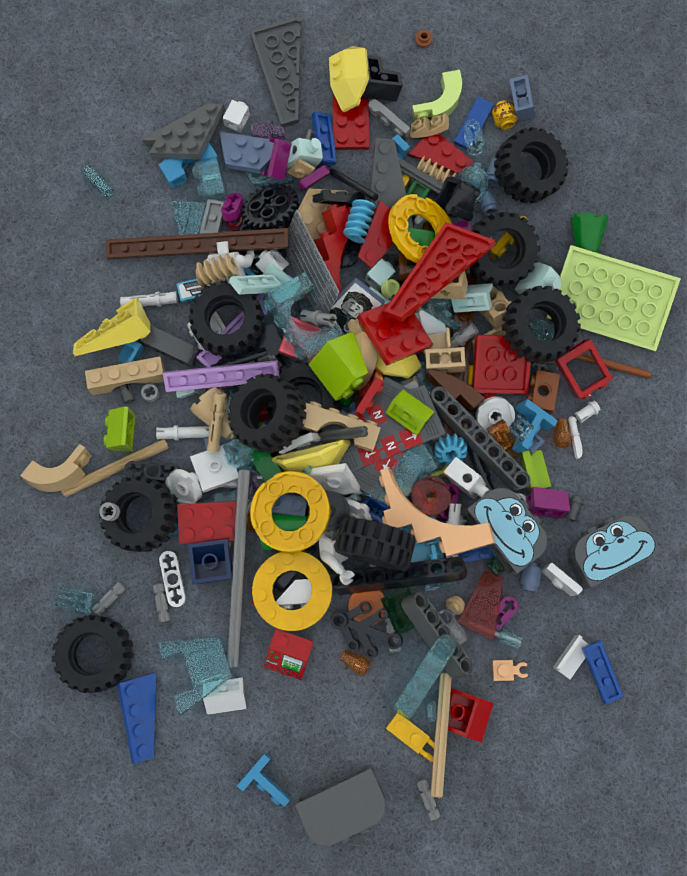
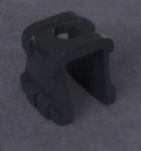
M447 177L440 194L433 201L446 214L462 220L472 221L474 205L477 197L480 195V189L459 178Z

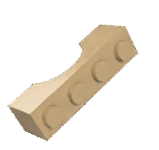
M161 356L85 371L87 389L94 396L110 393L114 388L129 383L164 382L163 373L166 370Z
M316 402L306 403V409H304L306 419L303 420L304 430L318 433L320 429L331 424L341 425L345 428L366 426L368 428V435L366 437L353 438V444L355 447L373 452L381 429L377 427V423L366 420V423L359 421V417L352 414L347 416L341 415L340 411L334 408H329V410L321 408L322 405Z

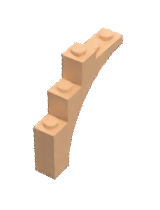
M385 468L380 470L381 476H379V480L387 493L384 495L387 506L391 507V509L383 511L385 515L382 516L384 524L399 529L412 525L413 528L410 529L411 534L415 536L417 543L420 544L441 538L442 541L439 542L442 553H446V556L456 555L496 543L490 523L472 526L442 523L427 516L405 497L391 469Z

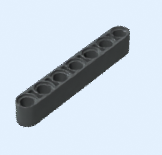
M434 388L429 396L437 414L459 437H463L464 442L512 491L518 492L529 486L530 476L500 444L445 388ZM434 394H438L442 401H437L434 398ZM452 408L455 411V415L449 414L447 409ZM461 422L467 423L468 429H464L461 426ZM475 436H479L482 443L476 442ZM489 449L494 451L495 457L489 455ZM502 463L508 466L509 471H505L502 468ZM516 477L522 480V486L517 484Z

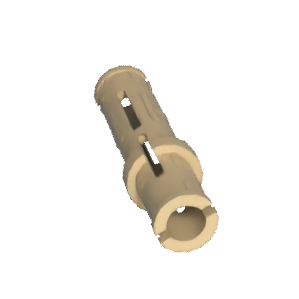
M215 392L213 393L212 409H210L209 413L211 421L207 451L219 452L223 416H225L224 404L226 394Z

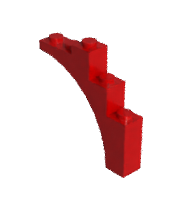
M337 203L328 206L327 211L321 212L327 231L320 233V237L313 241L340 294L339 273L341 257L348 240L343 231L346 228L345 224L348 221L352 206L347 208L346 205L338 206Z

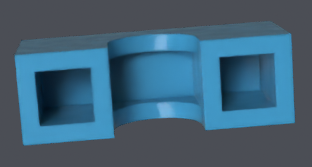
M208 143L200 160L164 159L159 164L161 172L171 189L188 181L184 170L189 164L199 165L203 172L219 164L218 156L210 143Z

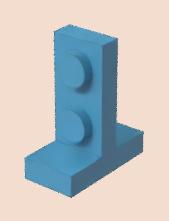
M529 399L518 403L515 410L527 419L512 450L516 453L529 450L533 445L532 440L540 428L544 431L553 428L558 420Z
M265 752L237 787L244 791L254 779L257 781L255 785L261 791L265 792L266 790L272 795L270 799L276 805L280 806L282 804L285 807L291 798L261 771L271 759Z

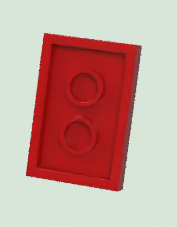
M333 97V138L335 150H369L368 98L361 97L358 106L343 112L336 97Z
M374 369L370 380L355 398L356 411L361 414L365 410L369 411L374 403V395L379 394L384 387L382 373L377 369Z
M237 501L178 504L179 544L223 539L234 541Z

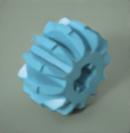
M447 433L446 438L440 436L439 442L435 443V456L438 457L440 463L444 462L446 466L455 457L463 461V458L467 456V444L464 442L463 437L458 438L456 433L453 436Z

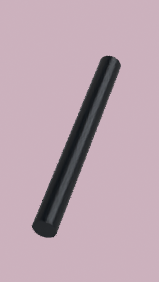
M335 169L330 170V175L373 201L378 199L377 193Z

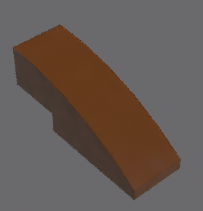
M430 369L424 376L435 388H445L469 412L484 399L477 390L452 375Z

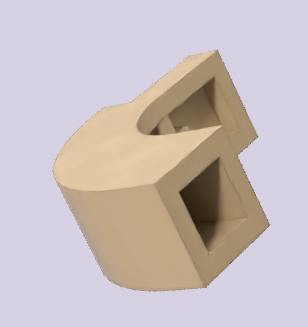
M351 319L347 323L350 332L355 334L368 374L363 378L364 382L359 387L354 388V390H361L374 372L378 352L360 322Z
M79 444L63 464L54 468H45L32 460L20 476L29 485L45 492L61 491L75 485L86 475L81 469L87 465L92 455L84 446Z

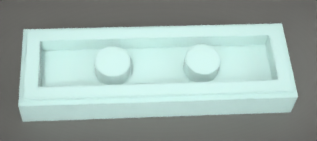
M274 275L231 276L229 283L238 294L281 292L284 288Z

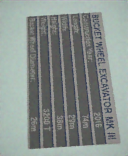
M296 209L288 228L290 249H285L314 310H320L329 314L339 294V290Z

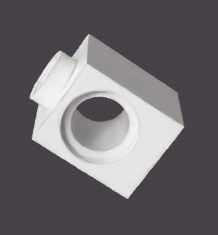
M232 100L223 116L224 126L241 133L250 116L249 107L244 102Z
M276 249L269 252L267 250L263 251L258 256L260 260L255 264L263 273L269 264H273L281 271L289 265Z

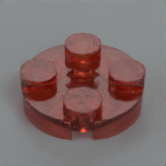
M433 476L423 478L412 488L411 503L427 516H438L450 504V491H448L446 483L440 478ZM433 492V496L436 497L435 500L429 501L426 494Z

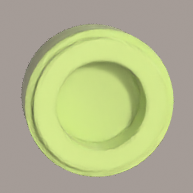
M394 279L386 280L381 285L382 295L387 299H391V296L400 289L399 283Z

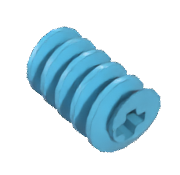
M354 200L343 234L354 242L365 243V239L361 236H367L368 233L363 229L370 228L366 222H372L368 215H374V212L370 209H375L376 206L367 200Z

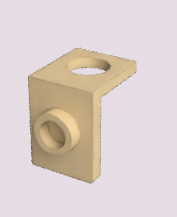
M298 159L292 166L287 168V173L302 180L312 173L315 167Z
M446 328L445 333L428 334L434 344L429 349L451 347L449 328Z

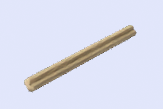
M162 439L84 476L75 485L61 490L65 497H68L123 471L129 461H144L169 448L165 439Z
M441 673L439 681L430 794L432 797L437 798L443 796L452 681L448 673Z

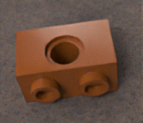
M537 370L530 379L529 386L532 387V392L528 393L527 399L550 415L555 409L560 374ZM538 389H544L547 395L541 396L538 393Z

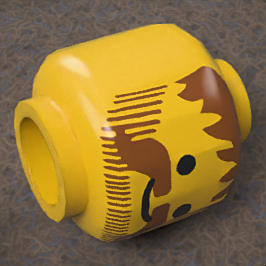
M500 101L492 110L495 125L502 130L512 128L518 120L514 104L511 102Z

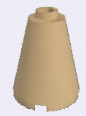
M214 387L199 397L201 401L197 405L194 402L190 408L191 412L208 426H210L211 421L209 413L213 405V393H224L221 387ZM225 397V416H223L221 436L226 440H234L236 438L229 426L231 421L228 420V413L231 410L229 409L230 403L227 397Z

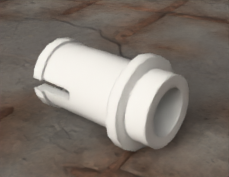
M589 401L588 405L576 412L575 415L579 422L583 423L592 415H597L601 409L597 402Z

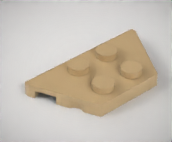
M309 188L298 208V212L312 240L319 238L320 233L327 231L321 212L327 211V207L330 206L329 204L314 203L313 195L319 194L321 190L330 189ZM331 190V193L335 194L339 191H345L348 193V191L346 190Z

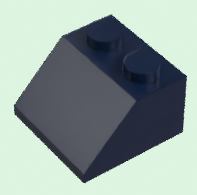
M228 539L188 544L192 584L198 585L232 580L233 566Z

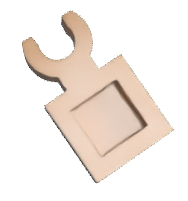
M492 660L493 681L514 680V674L521 678L527 677L528 674H521L519 671L520 667L527 666V663L520 662L513 666V660Z

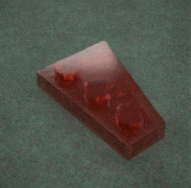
M485 571L458 623L494 642L504 580Z

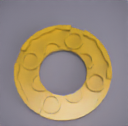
M410 194L402 197L393 205L389 213L388 224L393 243L396 244L408 260L418 263L428 246H420L418 242L416 243L412 240L410 232L407 230L409 225L408 218L412 215H419L425 218L432 225L435 235L438 234L445 222L452 223L445 211L436 202L427 197L423 199L417 197V194Z
M294 471L278 473L263 483L256 491L250 509L252 526L257 535L266 545L282 552H298L314 545L325 533L331 514L329 498L323 487L312 477ZM286 493L302 495L310 507L307 523L296 531L280 529L272 518V508L275 501Z
M302 551L279 552L268 558L258 569L253 581L252 596L258 613L267 623L281 630L299 631L311 627L324 616L331 602L332 584L326 568L314 556ZM298 571L304 574L311 583V597L308 603L300 609L286 610L280 607L274 600L272 593L273 584L277 577L284 572Z

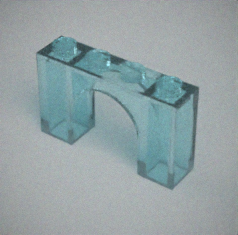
M305 272L270 290L263 298L265 308L271 311L276 325L281 327L286 341L292 344L295 349V355L302 362L313 359L327 341L345 335L337 322L334 326L326 325L317 331L303 330L294 323L291 316V306L309 296L315 289Z

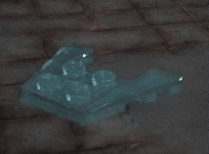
M220 638L194 639L190 641H158L163 660L182 653L184 654L194 687L190 691L174 696L179 715H183L232 677Z

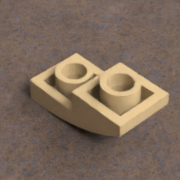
M444 113L440 116H435L431 121L426 116L417 119L411 124L410 136L412 138H421L441 133L449 129V117Z

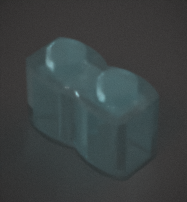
M217 157L195 161V167H192L194 177L199 178L200 184L197 185L199 196L203 195L204 200L225 196Z

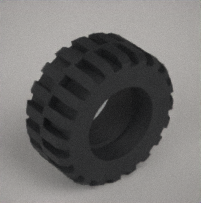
M536 127L521 129L502 143L495 155L494 168H497L494 173L495 177L499 179L498 184L500 187L503 186L504 192L507 195H512L511 198L515 201L521 199L520 202L526 204L528 202L532 204L542 201L558 191L566 180L565 177L568 175V168L566 166L569 165L568 158L565 157L567 154L566 150L562 149L560 140H556L554 138L555 135L551 132L549 134L546 133L547 130L540 128L538 130ZM521 152L530 153L538 160L542 170L540 180L533 179L525 173L520 162Z
M500 212L481 218V221L476 222L472 226L473 230L471 232L488 238L498 231L509 233L516 243V256L509 266L497 267L491 262L488 253H486L469 267L473 270L472 274L475 277L481 278L480 281L493 283V285L519 283V280L527 278L528 273L533 272L535 269L533 264L539 260V256H536L537 252L541 251V246H537V241L540 240L539 236L533 233L535 227L528 225L529 220L525 217L520 218L519 214Z
M221 281L220 285L212 283L210 284L211 288L206 289L204 287L201 290L202 294L200 296L196 295L193 299L195 305L192 304L189 309L191 315H189L190 329L201 346L206 351H210L212 355L217 356L220 354L222 358H228V355H232L234 358L239 356V352L243 351L245 354L249 352L248 348L250 346L253 348L256 346V339H261L263 334L261 330L265 326L263 320L265 317L259 300H257L255 294H238L227 281ZM226 305L240 307L245 317L242 325L236 331L230 334H218L211 329L210 320L217 309Z
M535 286L521 293L507 306V312L503 314L502 318L505 321L502 324V331L506 332V335L503 337L505 342L509 341L510 346L508 347L510 350L517 351L516 356L519 358L526 357L525 361L530 363L533 361L544 363L545 361L550 362L572 349L574 342L579 337V334L576 332L581 330V324L578 323V320L581 318L580 314L575 311L577 308L575 303L571 304L569 301L571 298L567 294L563 296L561 290L557 288L552 290L551 286L543 288ZM531 309H540L551 317L555 329L551 341H542L536 338L529 330L527 316Z
M301 361V365H296V362L290 363L291 367L286 368L284 366L280 369L279 376L292 385L307 384L316 388L321 397V408L329 410V408L339 409V400L335 401L311 367L307 365V362ZM276 399L266 404L271 420L276 412ZM300 429L298 434L302 436L310 433V431Z
M269 373L265 375L259 374L255 378L251 377L246 380L247 383L241 384L239 391L234 393L233 402H230L229 409H231L230 413H228V420L231 421L229 426L231 431H233L234 437L244 445L259 452H279L284 449V446H290L292 444L291 441L298 438L300 429L303 430V420L306 419V412L304 411L306 409V402L303 401L304 397L298 391V388L283 378ZM276 399L277 407L274 417L266 426L259 428L258 418L262 408L269 401Z
M132 476L131 478L125 477L121 479V483H114L111 491L107 490L105 493L106 499L101 501L100 506L104 503H114L120 509V515L116 520L108 521L102 519L103 522H100L101 529L106 530L104 532L105 537L112 539L111 543L127 551L150 552L152 549L162 547V542L167 543L170 537L168 535L170 533L174 534L176 530L173 526L175 522L178 523V517L176 516L178 511L177 505L174 504L176 498L170 494L171 490L167 486L144 476ZM145 496L152 504V520L143 531L135 533L127 525L126 511L134 499ZM108 508V509L106 510V512H108V514H106V515H111V516H112L113 511H111V510H113V508H112V509Z
M345 517L340 523L334 548L338 554L360 562L392 570L406 571L410 567L416 539L413 534L397 527L362 518Z
M98 615L78 617L73 620V623L65 625L63 627L64 631L62 633L59 632L56 638L59 640L57 644H53L52 649L55 650V656H52V662H56L54 670L55 673L60 674L61 677L59 679L62 683H67L68 687L72 690L76 689L81 693L106 691L109 688L115 687L120 680H123L126 677L125 673L131 668L132 664L130 661L134 656V652H131L133 643L128 638L129 633L122 628L119 622H115L109 617ZM89 635L102 636L110 646V660L105 669L98 673L83 671L76 659L79 643Z

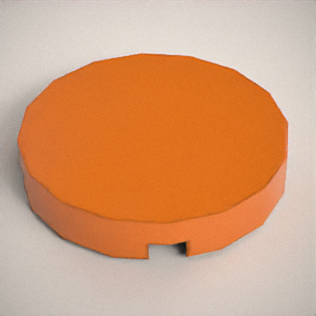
M380 590L354 593L351 595L348 604L349 611L358 607L364 601H368L371 604L372 609L369 613H361L353 618L358 622L376 614L381 608H387L386 597ZM363 604V606H362L363 610H364V611H367V610H368L367 605H366V604ZM384 611L380 613L381 617H384L386 614Z

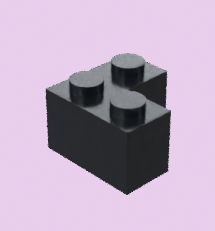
M367 55L369 81L362 94V98L397 101L403 87L401 72L383 70L381 57Z

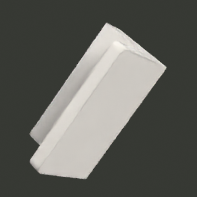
M580 635L573 637L553 666L554 669L569 680L585 659L581 647L588 643Z
M243 677L203 683V701L207 714L247 708Z

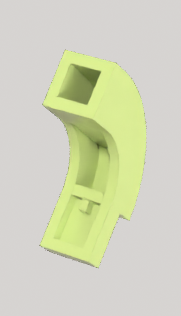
M460 70L442 73V96L433 102L413 105V120L421 119L425 116L427 118L431 117L432 120L435 116H440L444 113L449 116L455 110L462 89Z

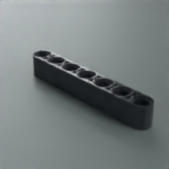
M449 557L411 562L410 567L406 571L392 570L379 566L349 570L355 575L351 578L353 581L348 585L336 586L340 581V574L336 572L330 576L334 591L339 595L460 581L467 576L468 571L462 558ZM456 566L462 567L458 572L453 571ZM435 569H442L439 574L433 573ZM416 571H422L420 576H413ZM402 573L401 578L394 579L396 574ZM377 576H383L380 581H375ZM363 578L361 583L355 584L357 579Z

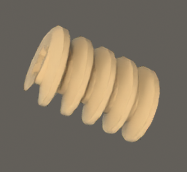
M424 156L419 162L417 169L444 184L445 179L450 176V169L443 172V165L438 169V162L431 165L432 159L429 158L425 162ZM455 172L451 177L456 178L457 173Z
M225 253V260L219 255L218 262L213 257L211 258V264L207 260L203 261L204 266L200 262L196 264V278L201 287L205 284L209 285L212 282H218L219 279L225 280L226 277L231 278V276H238L239 274L235 259L230 257L228 253Z

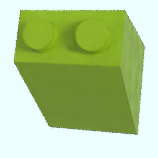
M353 332L327 341L308 364L335 401L341 398L347 399L353 395V389L359 387L364 382L363 378L368 374Z

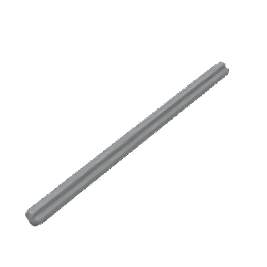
M239 470L227 657V666L231 668L237 667L239 661L249 470Z

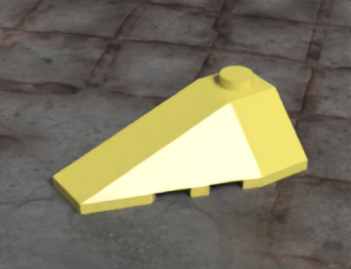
M136 297L116 310L118 314L110 320L108 318L103 320L97 331L95 329L89 331L74 343L73 354L78 356L145 338L151 332L150 321L139 299Z

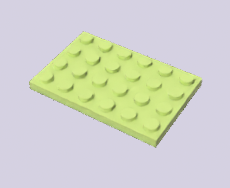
M570 245L560 274L561 287L559 290L562 291L561 294L563 296L567 294L571 298L569 300L571 304L575 303L577 307L575 311L580 314L581 318L578 320V323L581 324V329L656 351L681 278Z

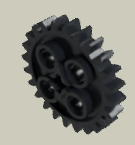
M269 183L267 188L263 185L262 190L255 189V194L250 193L251 198H245L246 203L242 204L243 209L240 210L242 213L241 217L246 227H249L250 230L279 229L280 225L286 227L285 222L291 223L290 217L294 216L300 203L297 193L294 189H291L290 185L286 187L285 183L281 186L276 183L272 186Z

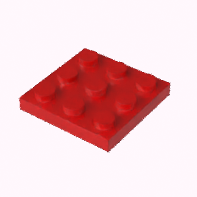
M389 303L360 313L357 316L358 321L386 366L420 353L434 345L414 313L403 322L386 315L385 309Z
M475 335L472 387L479 393L528 394L531 363L525 361L526 357L519 358L516 356L517 351L510 350L508 347L510 343L509 341L505 342L503 335Z

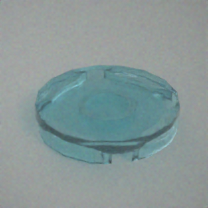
M471 166L459 172L456 178L469 182L480 189V195L477 197L475 204L480 203L489 191V178L486 172L481 168Z

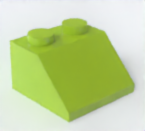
M129 407L109 410V416L105 418V426L108 428L107 434L104 435V446L109 451L133 452L135 414Z

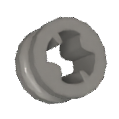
M146 384L141 389V395L146 401L153 402L158 399L159 390L153 384ZM152 388L155 394L147 397L146 391H150Z
M104 503L100 507L99 513L102 519L114 521L119 517L120 509L114 503ZM108 508H113V510H111L113 511L112 516L106 515L108 514V512H106Z

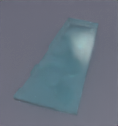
M410 450L391 468L395 480L406 498H408L426 460L425 457ZM379 480L365 495L387 505L384 497L387 494L386 489L381 486Z

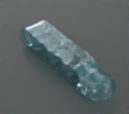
M443 634L437 638L398 697V701L395 702L392 710L408 720L411 719L455 651L456 641L451 635Z

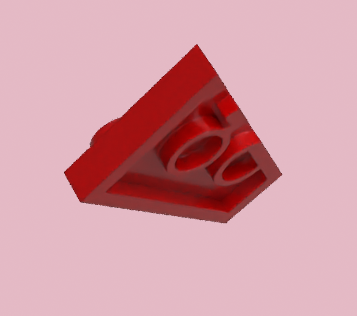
M439 133L424 137L409 153L410 157L420 160L425 156V162L431 158V164L438 162V167L443 165L445 171L450 169V173L454 174L456 172L460 177L474 163L473 160Z
M381 200L377 205L370 228L367 231L368 235L364 238L365 243H362L357 255L370 269L377 264L393 245L388 224L391 209Z

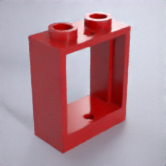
M591 339L582 340L574 345L571 350L567 351L566 354L554 359L576 398L586 399L593 394L592 391L608 386V382L613 379ZM588 350L603 377L580 390L566 363Z

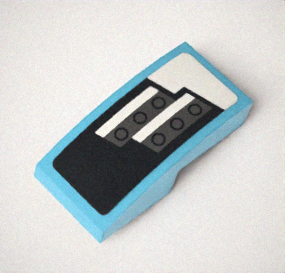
M197 279L178 283L177 288L180 301L182 303L192 301L196 295L200 296L202 294L201 290L204 287L209 289L211 286L205 284L201 287Z

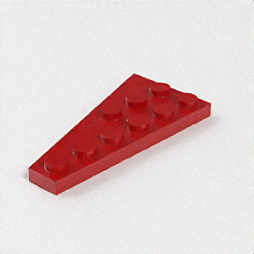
M445 222L385 309L386 315L403 322L496 245V241Z

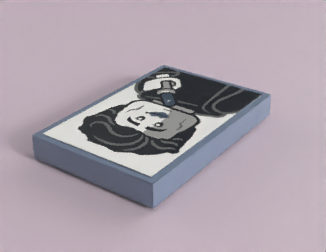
M355 277L337 296L329 314H335L337 319L330 320L337 322L334 326L329 327L341 336L348 334L350 331L347 323L351 319L358 320L357 316L360 313L384 305L385 300Z

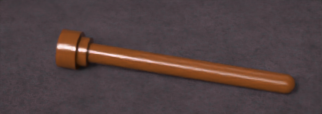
M582 353L574 358L596 364L592 356ZM602 358L607 368L644 378L652 376L650 371Z

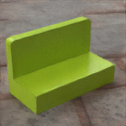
M402 390L393 399L385 413L418 435L434 411L405 390Z
M529 450L521 452L519 457L522 468L530 476V484L527 486L528 491L530 492L532 487H550L551 483L542 451L538 450L532 456Z

